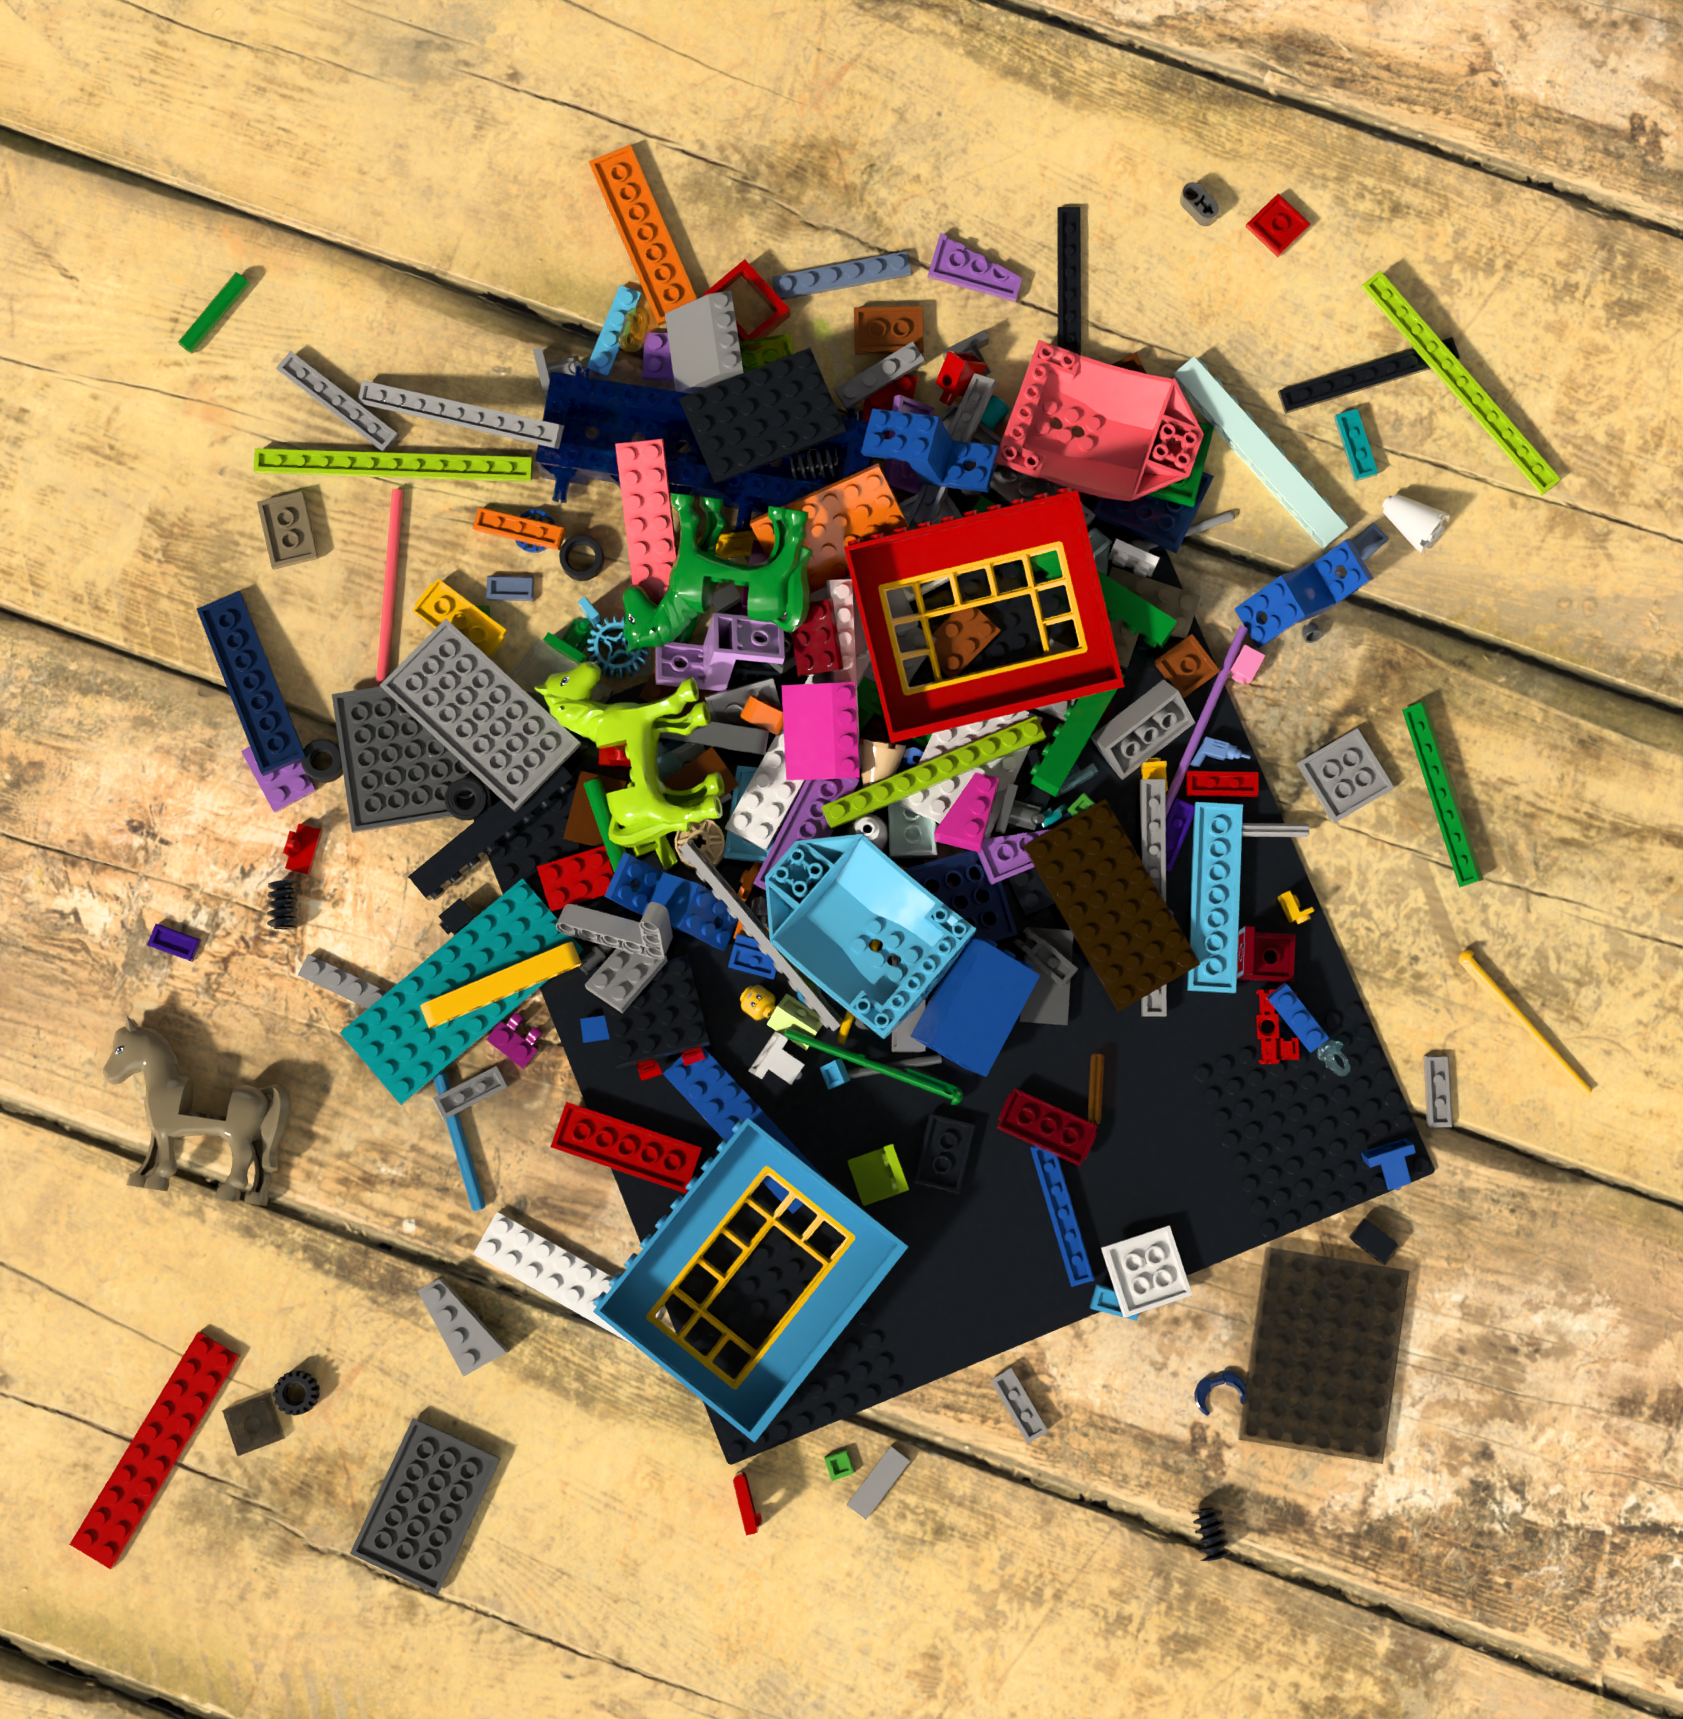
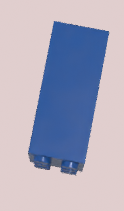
M974 935L949 971L940 980L910 1037L964 1069L987 1077L1040 975L1033 971L1034 966L1016 960V955L1005 949L1002 951L996 948L998 944Z

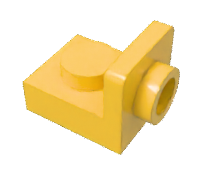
M1161 758L1146 759L1147 762H1144L1141 766L1142 779H1165V792H1167V761H1161Z
M1290 891L1277 897L1289 923L1296 920L1297 924L1311 919L1309 914L1314 912L1313 907L1300 912L1298 909L1300 908L1299 900Z

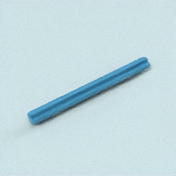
M440 1073L433 1079L438 1095L451 1089L446 1073ZM459 1113L445 1120L473 1211L484 1209L486 1205Z

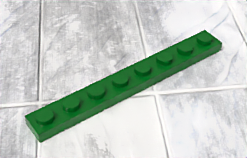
M1420 702L1402 709L1459 888L1482 881L1484 879L1427 703Z

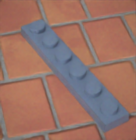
M907 251L773 276L772 280L775 293L781 300L907 277L911 276V269Z

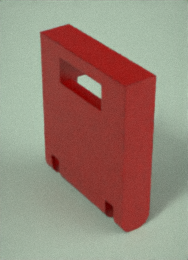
M740 1471L735 1474L733 1484L747 1536L758 1533L762 1518L761 1513L756 1514L747 1474L744 1471Z

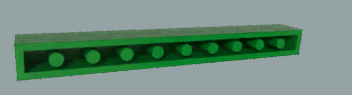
M981 495L971 511L978 510L979 514L987 512V507L996 504ZM1056 550L1030 557L1032 569L1036 572L1042 570L1047 573L1046 578L1051 581L1063 577ZM1097 570L1108 618L1115 623L1119 620L1126 624L1124 628L1133 635H1136L1137 632L1145 637L1143 641L1155 648L1158 645L1163 648L1177 627V621Z

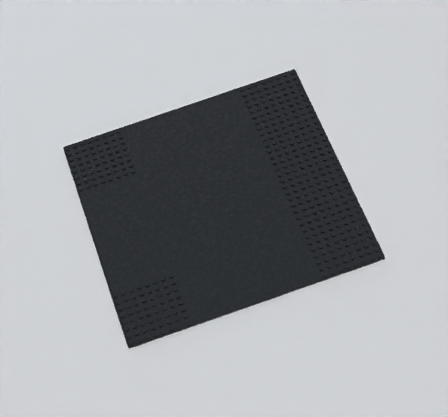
M1097 502L1086 507L1093 512ZM1097 518L1087 527L1088 533L1095 527L1112 541L1109 555L1116 539L1127 544L1136 539L1143 540ZM1160 546L1150 549L1148 553L1159 557V560L1151 577L1146 575V578L1183 590L1166 549ZM1111 559L1108 560V577L1112 566L1134 573L1133 569L1125 566L1124 568L1116 566L1112 563ZM1022 560L1012 561L994 572L999 593L1028 586ZM984 568L963 573L956 577L963 602L966 599L970 601L992 594L987 572ZM1032 569L1036 584L1050 581L1046 578L1047 573L1042 570L1036 572ZM950 581L922 595L926 611L955 604ZM1065 585L1038 592L1044 618H1050L1071 611ZM1030 594L976 606L1001 632L958 676L994 668V665L996 663L1000 664L1002 660L1009 661V659H1013V662L1044 655ZM915 599L909 602L913 613L917 614L919 611ZM954 612L929 618L931 635ZM1194 615L1188 636L1193 634L1215 663ZM1072 619L1046 626L1049 642L1052 639L1071 648L1079 646ZM918 621L917 627L923 630L921 621ZM1138 635L1128 668L1120 667L1121 674L1125 675L1123 678L1124 687L1117 689L1091 736L1163 679L1168 682L1156 667L1154 661L1183 640L1170 636L1163 648L1158 645L1154 648L1143 641L1145 638L1143 635ZM927 657L912 679L909 687L935 681L931 661ZM796 665L781 674V690L777 692L781 708H783L782 685L805 684L808 676L798 677ZM734 667L726 690L734 688ZM941 672L942 679H948V677ZM1218 674L1183 699L1195 723L1151 757L1167 761L1168 790ZM647 681L596 702L603 704L620 702L645 704L647 702L641 700L639 696ZM1224 684L1192 760L1205 737L1237 746V749L1241 750L1243 754L1250 755L1251 758L1241 757L1239 759L1234 758L1233 760L1228 758L1219 760L1206 756L1200 767L1189 765L1187 771L1258 772V796H1187L1186 772L1175 798L1192 805L1195 802L1242 804V823H1284ZM1075 699L1073 706L1076 705L1078 701L1077 699ZM1036 709L1026 710L1043 718L1040 725L1046 738L1030 745L1028 750L1037 749V753L1040 755L1048 742L1053 744L1056 737L1053 736V733L1059 723L1064 725L1065 722ZM875 715L859 738L870 739V741L890 742L886 721ZM566 727L564 728L581 743L576 751L562 764L574 779L573 787L565 794L559 793L553 798L555 801L550 807L545 810L541 808L536 812V818L529 824L523 823L518 827V832L509 840L505 838L499 843L500 847L491 855L487 853L502 894L523 878L549 910L537 866L597 848L563 839L580 771L626 781V786L632 781L630 777V769L632 767L599 765V748H597L596 742L570 731ZM769 732L766 752L768 751L771 743L773 742L776 734H773L771 732ZM1090 737L1056 797L1051 795L1044 811L1049 807L1054 810L1063 803H1066L1069 808L1083 793L1095 804L1106 799L1137 855L1140 857L1141 766L1122 780L1100 754ZM659 738L657 758L687 742ZM911 739L894 742L906 745V749L910 745L916 744ZM704 745V747H705L706 750H708L709 748H711V746H705V745ZM713 747L734 778L736 777L737 765L758 768L765 756ZM914 756L916 760H921L920 756ZM1026 756L1013 783L1018 785L1014 798L1016 801L1025 799L1032 791V776ZM906 765L899 768L896 775L913 767ZM861 768L859 769L860 778H857L859 782L854 792L862 789ZM490 789L492 806H494L501 798ZM732 799L721 805V818L709 819L720 827L725 842L727 838L725 826L730 818ZM888 806L869 813L879 816L888 825ZM1194 816L1171 871H1166V905L1174 913L1173 917L1188 943L1190 933ZM997 819L995 826L991 832V835L993 837H1000L1029 832L1026 828H1020L1008 832L1006 827L1004 834L995 832L998 822ZM848 823L836 827L832 835L844 836V830ZM677 831L666 834L670 846L676 852L677 863L668 870L664 869L656 850L635 857L631 847H625L627 854L661 872L698 883L709 890L712 889L707 881L703 882L698 877L696 871L689 869L681 862L675 849ZM1242 836L1238 931L1245 926L1255 927V932L1295 934L1294 982L1236 980V993L1187 991L1188 972L1166 984V1017L1141 1016V999L1117 1012L1073 935L1072 964L1078 970L1070 980L1067 1026L1020 1022L1019 1015L987 1077L966 1070L942 1055V1063L909 1068L959 1087L963 1092V1099L956 1105L951 1104L952 1099L883 1073L851 1078L850 1081L829 1090L820 1067L840 1059V1057L811 1046L805 1050L790 1039H788L782 1050L804 1064L801 1069V1078L795 1079L792 1084H789L769 1069L762 1079L755 1076L749 1070L774 1032L777 1031L767 1025L771 1017L755 1020L742 1010L740 1001L742 993L749 986L761 985L775 996L774 1006L777 1007L786 994L799 1001L798 991L796 992L788 982L790 979L784 972L781 974L776 971L773 980L728 967L735 943L734 934L737 924L725 951L719 950L688 933L671 928L673 938L665 956L667 960L685 955L689 957L710 1045L704 1046L706 1051L825 1177L828 1183L908 1246L755 1442L703 1401L728 1464L738 1463L1101 1312L1090 1308L1096 1284L1114 1289L1103 1256L1102 1247L1170 1226L1185 1274L1188 1276L1395 1190L1387 1189L1381 1164L1370 1168L1363 1161L1361 1154L1363 1151L1407 1138L1413 1143L1416 1152L1405 1156L1411 1183L1434 1173L1435 1169L1291 837ZM699 838L698 842H694L698 848L706 845L703 838ZM889 847L884 852L887 857H889ZM723 858L715 868L738 894L742 883L739 882L745 870L750 871L755 862ZM922 858L891 859L895 864L904 866L906 869L924 864ZM971 867L969 870L970 878L973 880L979 878V871L974 867ZM948 875V883L953 881L951 886L955 887L958 883L956 875ZM1007 878L1001 881L1018 935L996 941L995 943L998 944L996 948L1002 951L1005 949L1016 955L1015 959L1021 962L1024 961V953L1013 942L1018 939L1025 944V934L1023 931L1026 927L1070 930L1056 904L1025 917ZM635 879L630 884L631 889L635 884ZM928 880L926 882V889L930 893H934L936 891V884L932 880ZM754 885L745 902L750 910L752 908V900L762 896V888ZM978 890L976 892V899L981 903L985 902L986 894L984 891ZM1290 891L1299 900L1300 908L1298 909L1300 912L1313 907L1314 912L1309 914L1311 919L1297 924L1296 920L1289 923L1277 897ZM605 895L574 904L640 922L643 917L606 898ZM957 896L954 904L958 909H963L965 901L962 897ZM563 908L552 911L557 919H559ZM987 912L983 915V921L986 925L990 926L993 923L992 915ZM718 916L714 920V925H716L718 921ZM573 937L584 950L579 954L581 961L591 951L590 948L598 944ZM880 942L878 951H880L883 947L882 942ZM613 948L606 955L607 959L615 951L616 948ZM1266 951L1264 953L1265 962L1269 964L1275 963L1276 954L1272 951ZM890 956L889 959H888V964L891 965V966H892V956ZM601 960L588 976L579 967L552 977L540 990L587 1109L701 1147L702 1150L693 1177L696 1176L699 1179L704 1173L701 1167L709 1157L712 1159L716 1158L720 1153L716 1149L724 1139L663 1075L681 1057L683 1052L654 1059L655 1063H659L662 1074L644 1081L641 1080L636 1064L617 1069L610 1039L583 1043L580 1021L583 1018L604 1016L601 999L588 991L585 984L605 961ZM1283 983H1286L1294 993H1297L1298 999L1329 1039L1311 1053L1298 1039L1299 1060H1281V1058H1276V1060L1280 1059L1278 1064H1260L1258 1060H1262L1261 1039H1257L1256 1015H1260L1259 994H1256V991L1276 990ZM935 987L929 993L928 999H925V1008L936 989ZM820 988L823 997L844 1020L847 1009ZM1275 1013L1278 1014L1279 1039L1276 1040L1283 1038V1041H1292V1038H1298L1279 1013ZM855 1016L845 1044L836 1041L841 1026L833 1031L830 1027L826 1028L823 1025L814 1037L853 1053L866 1055L865 1059L880 1063L939 1054L928 1047H925L923 1052H892V1032L883 1039L872 1029L858 1028L855 1025ZM1265 1020L1261 1024V1030L1264 1033H1272L1275 1029L1274 1023L1270 1020ZM841 1058L846 1070L864 1067ZM1014 1088L1097 1125L1096 1137L1087 1158L1083 1159L1080 1166L1058 1157L1094 1281L1071 1287L1030 1147H1034V1145L997 1129L1000 1121L998 1117L1008 1095L1012 1094ZM930 1113L976 1124L960 1194L913 1183ZM893 1144L909 1190L864 1206L848 1161ZM611 1168L639 1241L642 1243L649 1233L653 1236L658 1229L655 1225L665 1214L669 1217L673 1212L670 1206L680 1195L684 1198L686 1193ZM763 1181L751 1194V1197L770 1213H774L782 1203ZM744 1203L727 1224V1228L746 1243H750L767 1219L748 1203ZM803 1204L793 1214L786 1208L779 1217V1220L801 1236L815 1220L817 1214ZM823 1221L808 1238L807 1242L826 1258H830L846 1237L828 1222ZM773 1225L708 1306L707 1311L757 1350L817 1275L823 1264ZM720 1233L704 1253L703 1258L721 1273L725 1274L743 1252V1249L726 1235ZM697 1263L680 1283L679 1289L698 1304H701L719 1280ZM672 1294L665 1302V1307L676 1333H679L694 1314V1310L675 1294ZM700 1317L684 1337V1340L703 1356H707L723 1333L705 1318ZM728 1340L712 1362L729 1377L735 1379L751 1356L732 1340Z

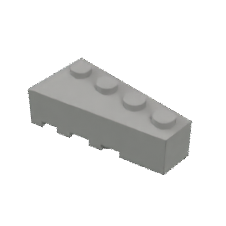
M443 1278L418 1290L463 1376L472 1373L509 1352Z

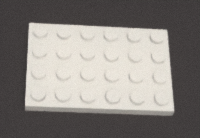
M1022 711L932 733L918 765L1036 715ZM1037 716L1039 723H1041L1043 718ZM1030 746L902 799L900 806L940 824L975 772L998 777L999 788L985 839H988L1001 812L1008 784L1014 783Z

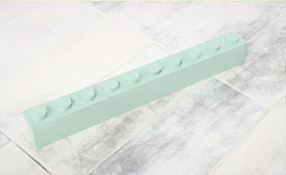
M1192 357L1173 373L1171 379L1175 378L1188 401L1210 425L1214 426V430L1322 550H1325L1347 530L1348 526L1344 517L1339 513L1336 514L1330 508V502L1315 491L1316 488L1309 479L1305 480L1302 477L1300 469L1295 463L1289 462L1284 457V451L1269 440L1268 433L1263 428L1259 429L1252 415L1248 411H1243L1238 406L1239 402L1235 396L1228 394L1223 389L1224 386L1217 377L1213 378L1208 372V367L1203 361H1198L1195 357Z

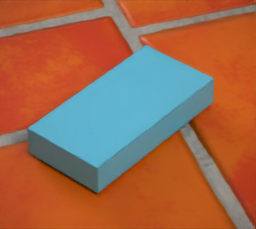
M586 597L580 599L578 604L582 613L590 620L594 628L598 629L597 623L603 625L598 611Z

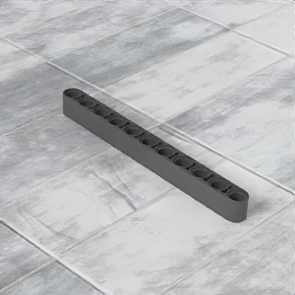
M525 691L550 714V709L544 699V695ZM669 714L662 716V717L673 718V719H675V718H681V716H675V715H669ZM710 721L709 725L697 726L692 735L661 733L660 738L765 755L769 731Z

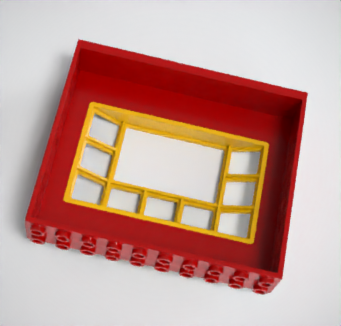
M1071 487L1057 490L1054 496L1043 493L1034 496L1033 501L1025 502L1024 498L1011 501L1009 507L1002 508L1001 504L987 507V512L979 514L978 510L966 512L963 515L964 518L955 519V516L942 518L941 523L932 525L931 521L918 524V529L910 531L908 527L894 530V535L886 537L885 533L872 535L869 541L862 542L861 538L848 541V546L844 547L891 743L1124 687L1078 490L1072 491ZM1056 550L1063 577L1036 584L1030 557ZM1022 560L1028 586L999 593L993 566ZM983 568L986 569L992 594L987 597L963 602L956 576ZM948 577L955 604L926 611L920 584ZM1065 585L1071 611L1050 618H1044L1038 592ZM912 586L919 612L917 614L892 618L886 592ZM1031 595L1044 649L1043 656L942 679L928 622L929 618L1017 596ZM1072 619L1079 646L1053 653L1046 626ZM921 621L927 647L901 653L894 627L900 624ZM929 655L935 681L909 687L903 660Z

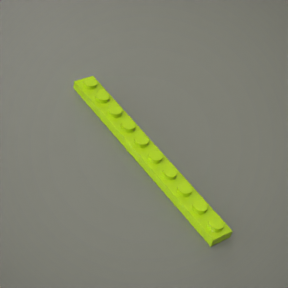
M1037 716L823 805L821 810L830 829H834L1040 742L1046 738V735Z

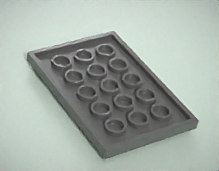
M412 1418L350 1554L438 1595L501 1458L416 1418Z

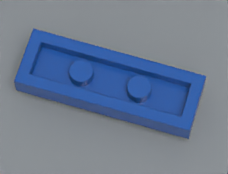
M1283 983L1266 997L1310 1053L1329 1039L1286 983Z

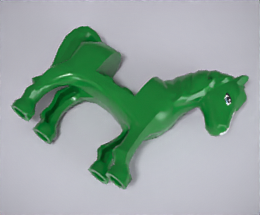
M671 493V505L680 517V543L678 554L669 575V586L659 605L652 601L644 588L636 584L631 585L623 592L622 599L625 609L623 636L628 641L626 652L632 650L637 652L643 647L659 648L673 642L691 624V621L698 617L699 613H706L709 610L714 595L715 582L725 583L734 580V585H749L747 604L749 619L759 622H772L786 632H793L800 627L807 618L810 609L807 564L813 554V550L802 545L807 536L806 523L809 512L768 506V518L773 523L775 533L774 548L767 561L745 565L725 559L715 551L717 542L727 524V520L721 513L723 499L700 496L699 506L705 512L707 525L702 540L697 544L696 533L700 517L692 507L694 496ZM786 613H787V618L784 619V620L781 619V618L784 617V616L786 615Z

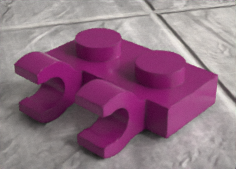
M515 1012L507 1025L502 1021L499 1022L486 1040L522 1069H525L539 1051L534 1047V1044L543 1035V1032L537 1027H533L526 1039L521 1037L515 1031L525 1018L518 1012Z

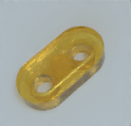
M634 307L626 313L618 339L620 347L626 352L638 351L643 345L650 323V315L645 308ZM634 316H637V323L634 321ZM627 337L631 339L630 345L627 343Z

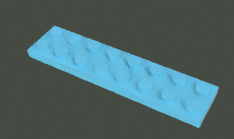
M1195 802L1189 945L1199 960L1200 965L1188 971L1187 991L1236 993L1243 805Z

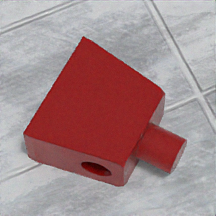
M948 351L936 380V385L944 390L939 400L950 406L956 396L964 397L974 373L982 375L988 365L971 353Z

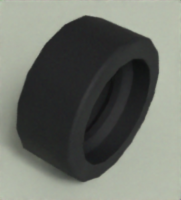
M575 535L567 539L561 546L559 552L560 564L565 574L570 578L578 581H588L596 577L602 570L604 553L594 538L587 535ZM577 545L589 546L595 553V562L586 571L575 570L568 562L569 552Z

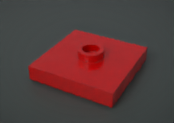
M1278 193L1245 227L1275 256L1279 257L1311 224Z

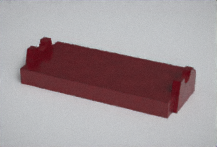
M1015 1088L1012 1094L1008 1095L998 1117L1000 1121L997 1129L1078 1166L1081 1165L1083 1159L1087 1158L1097 1134L1095 1133L1097 1125Z

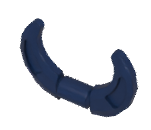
M1222 1371L1221 1375L1209 1379L1206 1376L1200 1380L1194 1392V1399L1198 1409L1208 1416L1210 1412L1206 1408V1396L1212 1387L1225 1383L1227 1386L1234 1387L1238 1391L1240 1403L1242 1405L1245 1404L1248 1394L1247 1386L1241 1377L1230 1371Z

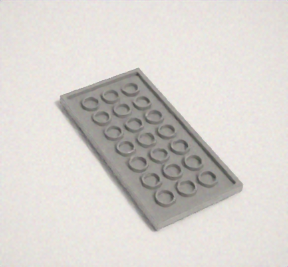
M447 619L380 684L383 690L515 812L581 745L569 731L561 726L556 719Z

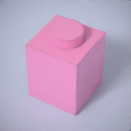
M1244 645L1229 674L1233 675L1232 678L1241 684L1245 682L1249 684L1265 655Z

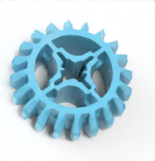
M613 616L614 623H610L608 618H605L606 626L604 627L597 623L596 626L599 632L595 630L590 632L595 639L590 638L587 640L588 644L592 645V647L587 648V652L593 654L589 657L590 662H596L597 666L603 667L601 670L602 675H606L610 670V678H614L616 672H618L620 679H623V672L626 671L630 677L633 676L632 668L637 672L641 670L638 662L643 665L646 664V660L641 656H649L650 654L648 650L644 649L648 647H643L636 653L633 651L626 652L628 641L624 638L623 632L617 637L612 638L608 636L613 631H623L625 616L622 617L621 622H618L617 616ZM601 642L610 649L606 661L600 655ZM622 643V647L625 650L618 649L615 651L612 645L619 646ZM621 657L631 658V660L624 664H613Z

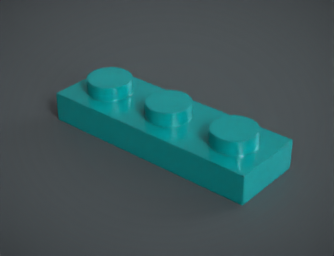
M1358 408L1336 414L1334 419L1354 481L1377 476L1378 470Z

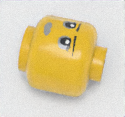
M761 985L749 986L740 997L742 1010L755 1020L771 1017L776 1009L774 1006L775 996Z

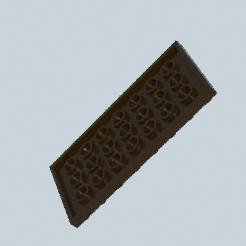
M1106 799L1022 846L1117 1012L1200 965L1199 960Z

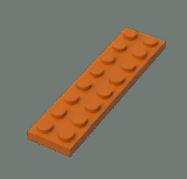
M630 144L590 160L589 165L656 322L660 326L666 323V313L697 300V297Z

